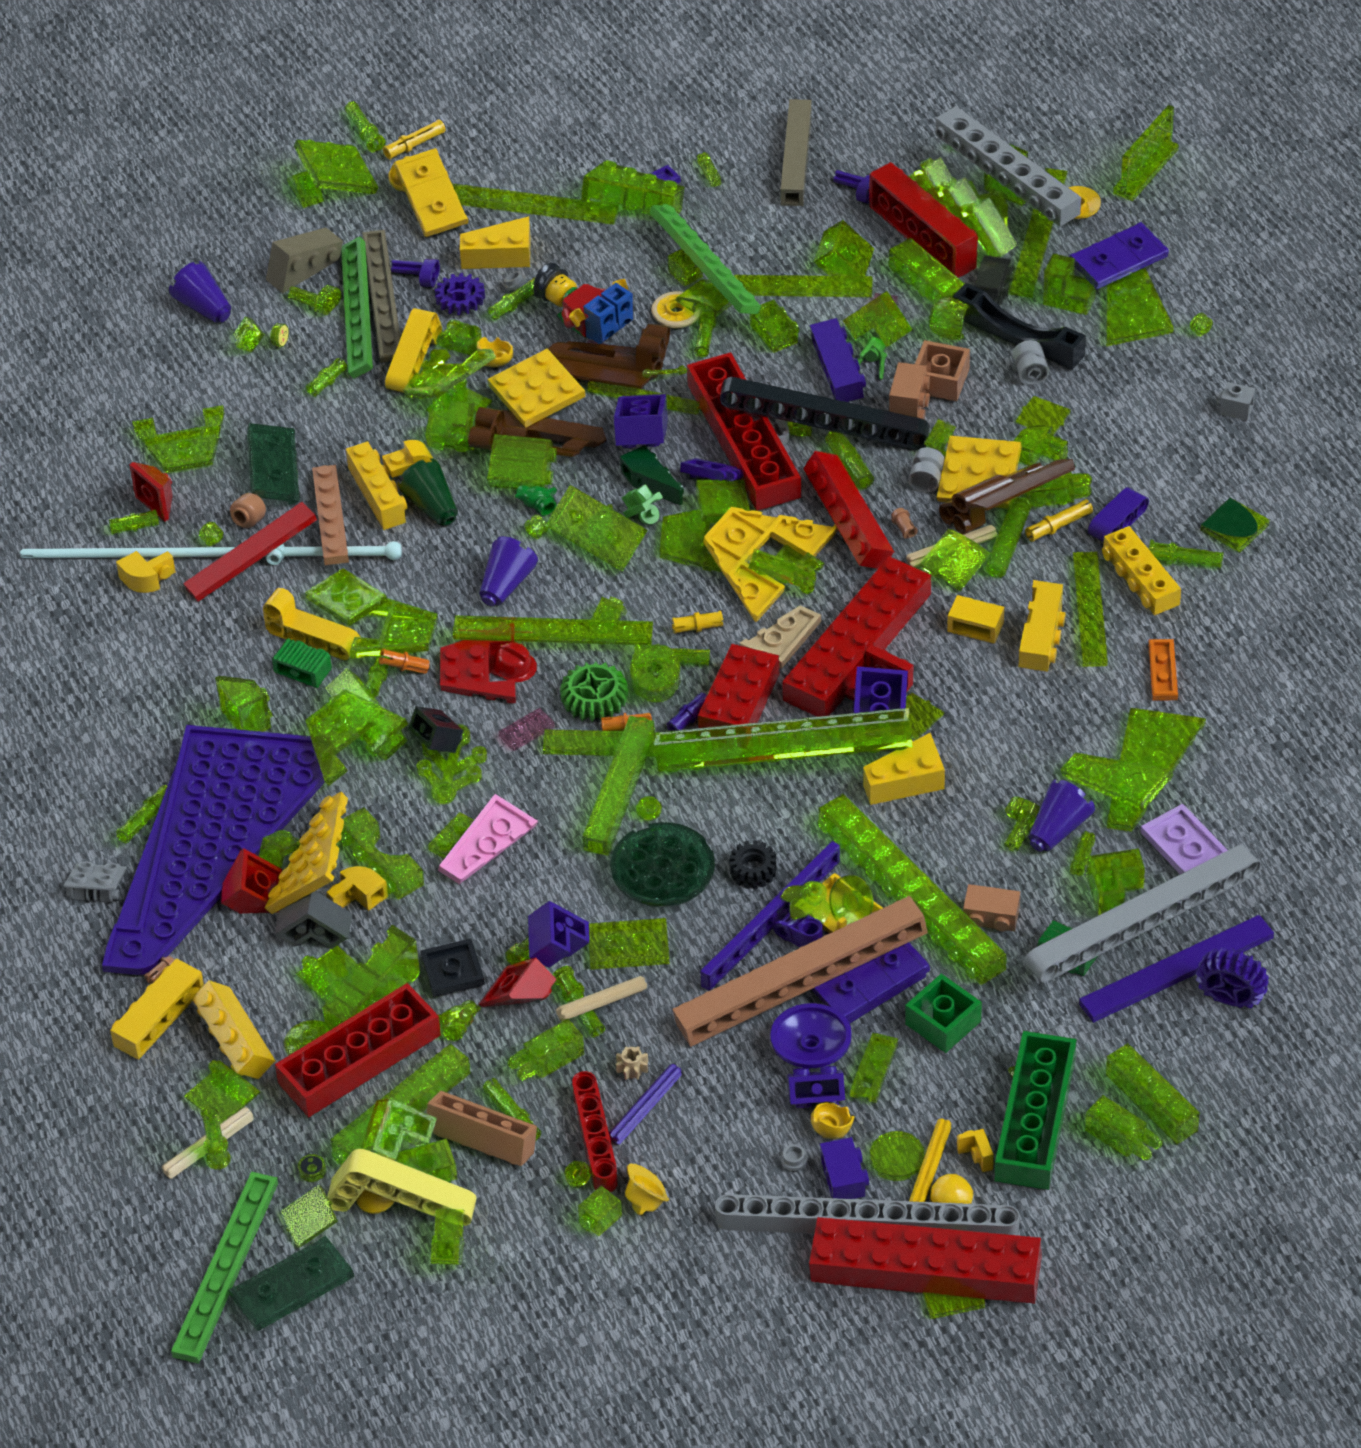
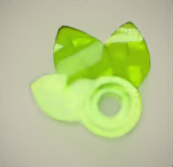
M809 881L803 886L793 885L786 888L781 894L780 898L782 900L790 902L789 910L792 920L811 914L813 918L818 919L823 924L830 914V905L826 901L827 890L820 882Z

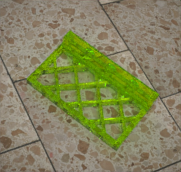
M1167 105L1122 156L1121 180L1113 187V194L1134 201L1178 151L1179 144L1172 142L1173 106Z

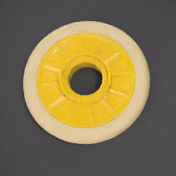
M674 291L658 297L652 304L651 313L654 320L662 326L684 328L692 325L700 318L702 305L692 294ZM673 308H681V309H682V310L679 311V312H673V311H671V309H673Z

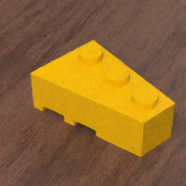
M529 216L460 234L461 269L530 267L531 233Z
M1033 580L1032 602L1029 601L1028 604L1029 614L1027 622L1024 624L1018 667L1048 672L1050 663H1055L1057 648H1054L1055 644L1059 645L1061 640V630L1058 629L1059 626L1064 627L1066 612H1062L1063 584Z
M931 732L863 767V786L870 805L945 789V769Z

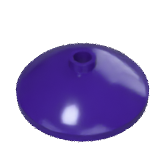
M816 1003L800 1004L785 1010L774 1021L770 1033L771 1044L775 1053L785 1062L802 1068H820L838 1061L846 1054L852 1040L851 1026L845 1016L832 1007Z

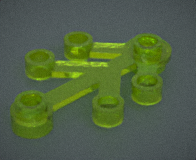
M458 724L463 729L462 740L457 747L456 753H449L447 761L437 750H427L428 748L422 744L423 755L430 758L443 773V778L441 781L432 772V763L426 759L418 761L416 765L417 773L432 786V797L440 804L451 803L459 789L472 782H479L482 779V770L475 764L483 763L487 760V750L485 747H474L472 755L459 761L462 746L467 745L471 740L470 730L463 724ZM466 770L467 775L453 781L455 775Z

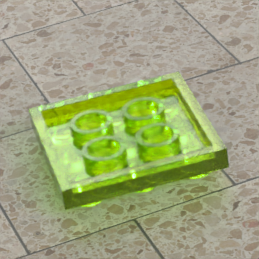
M296 140L294 148L316 188L376 194L379 187L356 146L350 144L340 145L332 142H315L313 140Z

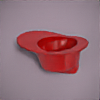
M510 642L498 646L497 649H490L491 674L502 677L505 680H515V682H523L534 676L537 670V663L522 644Z

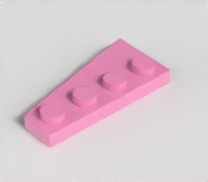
M494 794L439 865L438 871L456 883L461 884L537 826L538 821Z

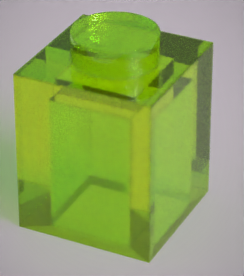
M600 1186L578 1205V1221L586 1231H592L597 1236H600L622 1217L621 1201L604 1187Z

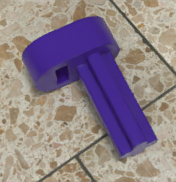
M836 170L833 182L856 188V200L869 204V175L864 178Z
M425 259L424 262L392 260L391 272L419 275L421 287H434L440 273V263L438 259Z

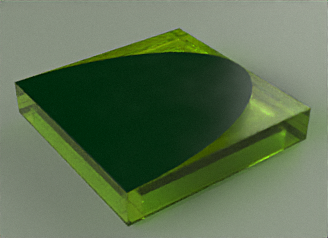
M1229 498L1201 524L1200 531L1241 553L1269 526L1270 519Z

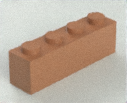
M440 1091L427 1103L425 1131L436 1134L438 1137L455 1141L463 1146L479 1150L487 1155L503 1159L514 1165L522 1166L534 1154L537 1126L443 1091Z

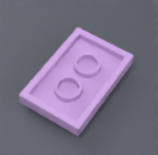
M1184 804L1141 826V834L1179 874L1228 851Z

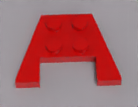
M515 624L441 647V691L471 697L473 694L486 696V699L489 700L502 698L506 699L507 703H516L515 680L490 682V649H497L500 645L516 642Z

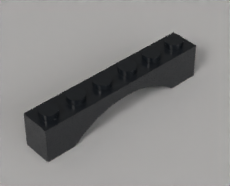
M965 283L953 296V317L1016 345L1024 341H1036L1042 346L1045 358L1072 370L1085 356L1086 335L1068 327L1042 328L1025 323L1002 309L986 291L968 283Z

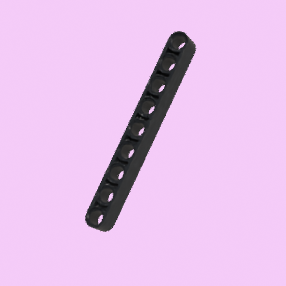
M736 377L726 378L722 383L720 402L724 407L915 450L925 448L928 445L930 425L921 418Z

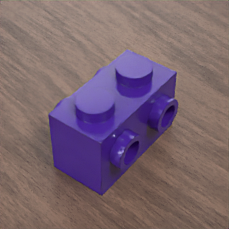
M836 1066L820 1067L819 1072H809V1068L793 1069V1074H787L789 1102L791 1105L796 1104V1108L812 1107V1103L832 1102L839 1105V1101L845 1100L844 1075L842 1070H837Z

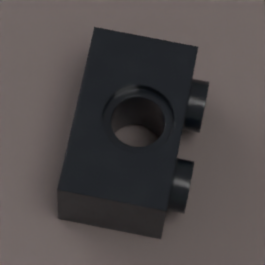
M415 706L408 730L430 750L456 753L457 747L462 740L463 729L442 710Z

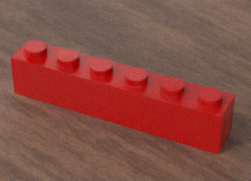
M814 451L803 470L859 566L878 569L889 556L893 555V548L838 455Z

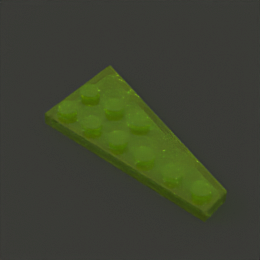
M1145 267L1107 285L1106 347L1173 333L1174 326Z
M1130 707L1107 819V828L1133 832L1147 811L1151 801L1156 798L1160 788L1167 782L1188 747L1194 742L1198 732L1205 726L1206 718Z

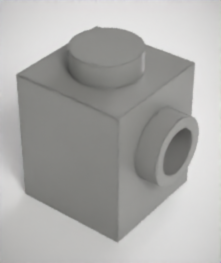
M1227 382L1225 390H1220L1217 404L1220 405V414L1248 420L1254 406L1255 388Z

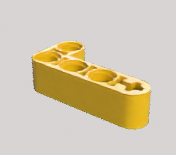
M417 308L412 309L386 375V389L410 394L430 343L437 345V339L441 338L442 325L437 313Z
M277 588L263 605L265 627L272 635L283 639L289 638L294 641H302L308 647L323 649L331 656L344 661L349 659L361 642V637L355 630L296 609L293 595L284 588Z

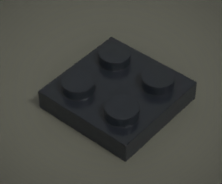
M471 938L420 950L433 997L485 985L484 976Z

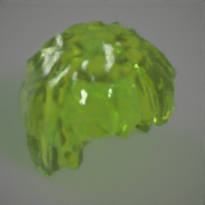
M950 297L937 300L932 305L930 311L929 328L939 337L949 340H962L964 338V334H962L963 320L969 305Z

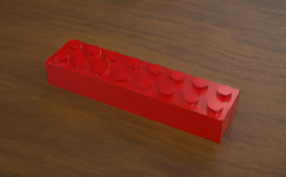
M729 352L688 364V387L731 466H735L743 471V477L739 480L755 510H762L801 498V476L768 417L724 407L720 402L721 387L726 378L736 377L746 380L732 353Z
M889 556L782 681L783 701L826 721L846 697L845 691L856 679L857 667H865V650L871 644L878 648L886 649L931 595V575Z
M817 1217L809 1261L811 1282L1035 1304L1042 1260L1041 1238Z

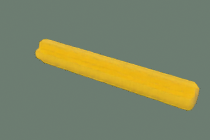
M943 1118L937 1120L909 1201L925 1202L951 1130V1122Z

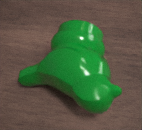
M522 485L517 489L515 498L523 501L526 506L535 509L538 514L546 516L552 513L557 506L553 497L557 489L555 487L548 489L541 486L528 487Z

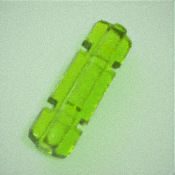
M707 152L699 153L697 155V162L701 166L710 186H720L722 183L721 176L710 159Z
M1084 831L1080 837L1081 841L1078 843L1073 857L1074 860H1072L1070 865V873L1072 875L1082 876L1084 874L1085 866L1092 851L1091 848L1095 843L1096 836L1093 832Z

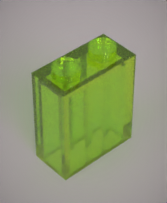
M494 434L487 476L490 487L517 490L519 486L524 485L548 488V485H552L553 471L550 470L551 464L556 462L557 449L553 447L550 439Z

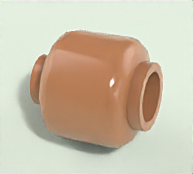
M249 492L241 495L230 507V515L233 522L242 528L255 526L266 513L263 500L258 495Z

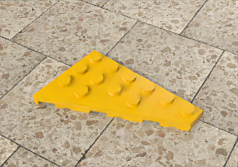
M342 792L332 797L329 795L320 803L319 807L321 809L319 813L309 822L310 829L300 838L299 848L289 857L290 864L279 875L280 881L278 885L268 894L270 899L265 909L271 914L333 881L334 876L331 872L337 866L336 861L339 854V847L336 844L341 840V832L344 825V820L341 816L346 813L345 807L348 802V798Z

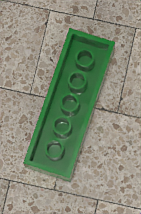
M1023 1031L995 1160V1182L1045 1190L1050 1189L1076 1060L1077 1039Z

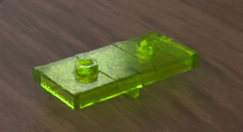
M572 485L568 487L545 524L553 532L621 572L648 531Z

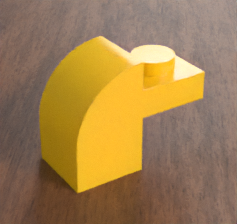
M418 440L403 441V449L382 456L383 464L386 465L392 478L402 475L405 470L418 461L432 462L430 458L433 457L423 442Z
M137 551L116 561L119 578L129 589L140 593L159 590V581L167 579L176 573L173 556L168 551L148 562Z
M362 866L349 867L340 871L341 882L333 885L326 892L327 898L342 908L353 900H357L368 911L388 897L386 880L374 870Z

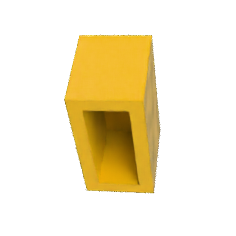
M957 595L948 614L947 632L995 644L1004 624V607Z

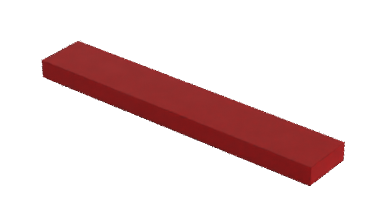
M300 502L184 582L185 589L199 602L317 520L315 514L303 502Z

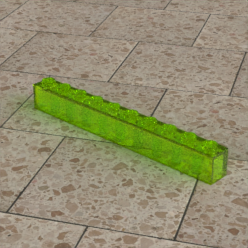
M902 708L655 733L654 749L658 772H676L683 769L700 770L704 767L714 766L723 768L734 764L751 765L755 762L765 761L774 763L786 759L802 760L807 757L817 756L825 758L838 754L853 755L858 752L877 753L881 750L889 749L904 750L913 747V730L910 709Z
M844 794L818 808V826L821 831L828 833L834 839V842L840 845V849L844 848L850 854L851 860L856 865L860 864L866 870L868 877L872 881L876 880L882 886L884 893L888 897L892 896L896 901L910 896L923 913L927 932L931 935L933 942L937 946H942L947 951L950 959L955 963L958 962L964 968L965 973L970 979H975L980 985H983L1006 970L1007 954Z

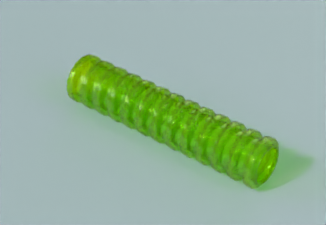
M1015 497L1010 502L985 565V570L990 576L1001 578L1007 573L1013 553L1032 508L1030 501L1024 497Z

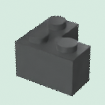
M314 891L279 910L274 935L292 946H297L308 938L313 937L325 946L334 948L348 939L353 914L321 893Z

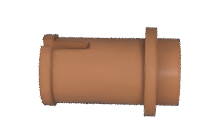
M898 508L891 514L892 523L898 526L905 539L914 537L918 530L910 520L908 510Z
M171 956L162 957L161 962L144 975L146 981L149 984L151 982L153 984L159 978L163 969L171 965L174 958Z

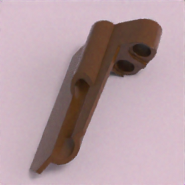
M648 323L646 328L642 329L639 345H636V347L567 341L556 342L548 350L573 378L642 389L651 378H657L662 371L670 339V327ZM570 349H571V350H577V351H584V352H591V353L603 354V355H606V356L594 355V354H588V353H582V352H576V351H570Z
M484 407L478 408L475 426L471 427L468 437L469 447L494 451L499 446L568 457L579 455L585 446L595 448L607 441L602 427L544 418L525 428L511 411ZM542 439H547L565 444L562 447H556L538 442Z
M1059 459L1045 466H1042L1039 462L1007 476L994 475L954 494L952 500L939 506L940 516L946 524L954 523L956 530L961 535H965L986 523L985 510L988 511L1075 470L1073 459Z

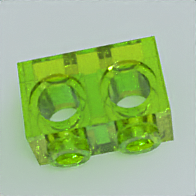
M774 299L761 304L758 314H750V326L773 353L798 343V324L790 319L782 306L780 307Z

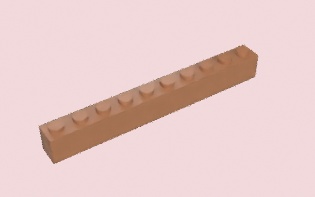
M910 896L896 901L883 909L873 912L860 920L850 923L837 931L827 934L814 942L673 1008L677 1027L690 1047L927 934L924 915Z

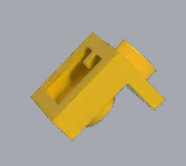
M984 1129L969 1130L957 1135L958 1154L971 1152L974 1163H979L982 1172L993 1170L994 1154Z

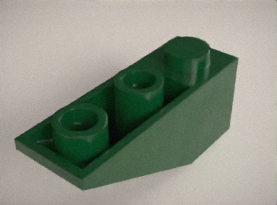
M645 445L620 456L621 473L633 487L639 488L646 484L652 494L660 492L663 497L662 499L677 505L683 504L684 488L682 484L671 476L669 469L666 466L663 467L656 454L650 452Z

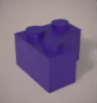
M548 901L528 916L529 958L536 957L548 968L565 956L570 957L589 943V922L551 901Z

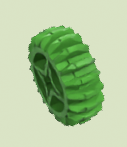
M596 661L593 665L585 662L583 667L576 665L575 671L568 670L567 676L563 677L560 687L561 702L565 706L566 711L571 712L573 718L580 715L582 721L587 717L590 718L591 722L598 717L601 720V717L606 715L613 717L614 712L620 713L621 707L625 706L628 696L627 681L623 677L622 672L616 670L615 665L608 667L606 662L602 665H598Z

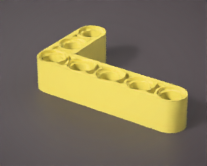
M356 1149L351 1152L332 1177L326 1206L334 1211L345 1212L350 1209L365 1189L451 1224L467 1226L471 1223L477 1198L473 1192L371 1151Z

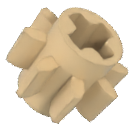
M625 1047L622 1054H616V1072H623L626 1080L628 1078H636L638 1080L642 1072H648V1054H642L640 1047Z

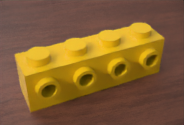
M368 441L346 448L348 469L382 529L386 530L406 523V500L403 495L399 496L396 482L389 479L388 469L385 464L381 465L378 451L376 449L373 450Z
M1130 526L1104 536L1103 557L1115 566L1118 576H1123L1128 583L1129 589L1133 593H1137L1142 605L1146 609L1149 608L1154 615H1157L1180 605L1181 588Z
M177 958L170 966H166L159 978L153 984H150L144 994L130 1005L122 1018L116 1020L112 1025L110 1032L113 1046L139 1060L193 1001L192 998L204 986L202 972Z
M208 980L192 998L198 1008V1014L205 1019L209 1026V1032L216 1037L220 1044V1050L232 1063V1070L240 1076L245 1075L255 1079L261 1078L276 1060L231 988Z

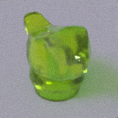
M467 1000L461 1005L453 1006L442 1014H438L443 1036L451 1041L462 1039L467 1027L472 1024L474 1016L481 1010V1007L477 1006L474 1001Z

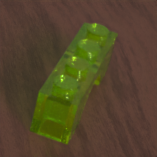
M365 807L343 818L344 825L341 832V843L345 847L349 846L352 849L357 861H363L367 868L374 870L386 880L388 894L393 893L400 900L424 886L423 869L409 854L388 855L375 847L380 839L379 823Z

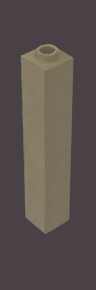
M789 99L781 179L782 206H804L812 120V100Z

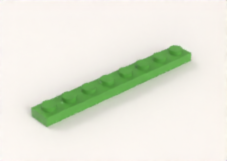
M663 204V206L653 205L650 214L739 313L758 314L761 305L754 299V296L744 288L742 282L734 277L731 270L725 267L720 258L688 226L686 220L679 216L675 208L668 204Z
M360 236L344 244L341 249L348 374L353 379L373 369L365 241Z
M251 1171L171 1350L173 1358L199 1364L278 1186L277 1177Z

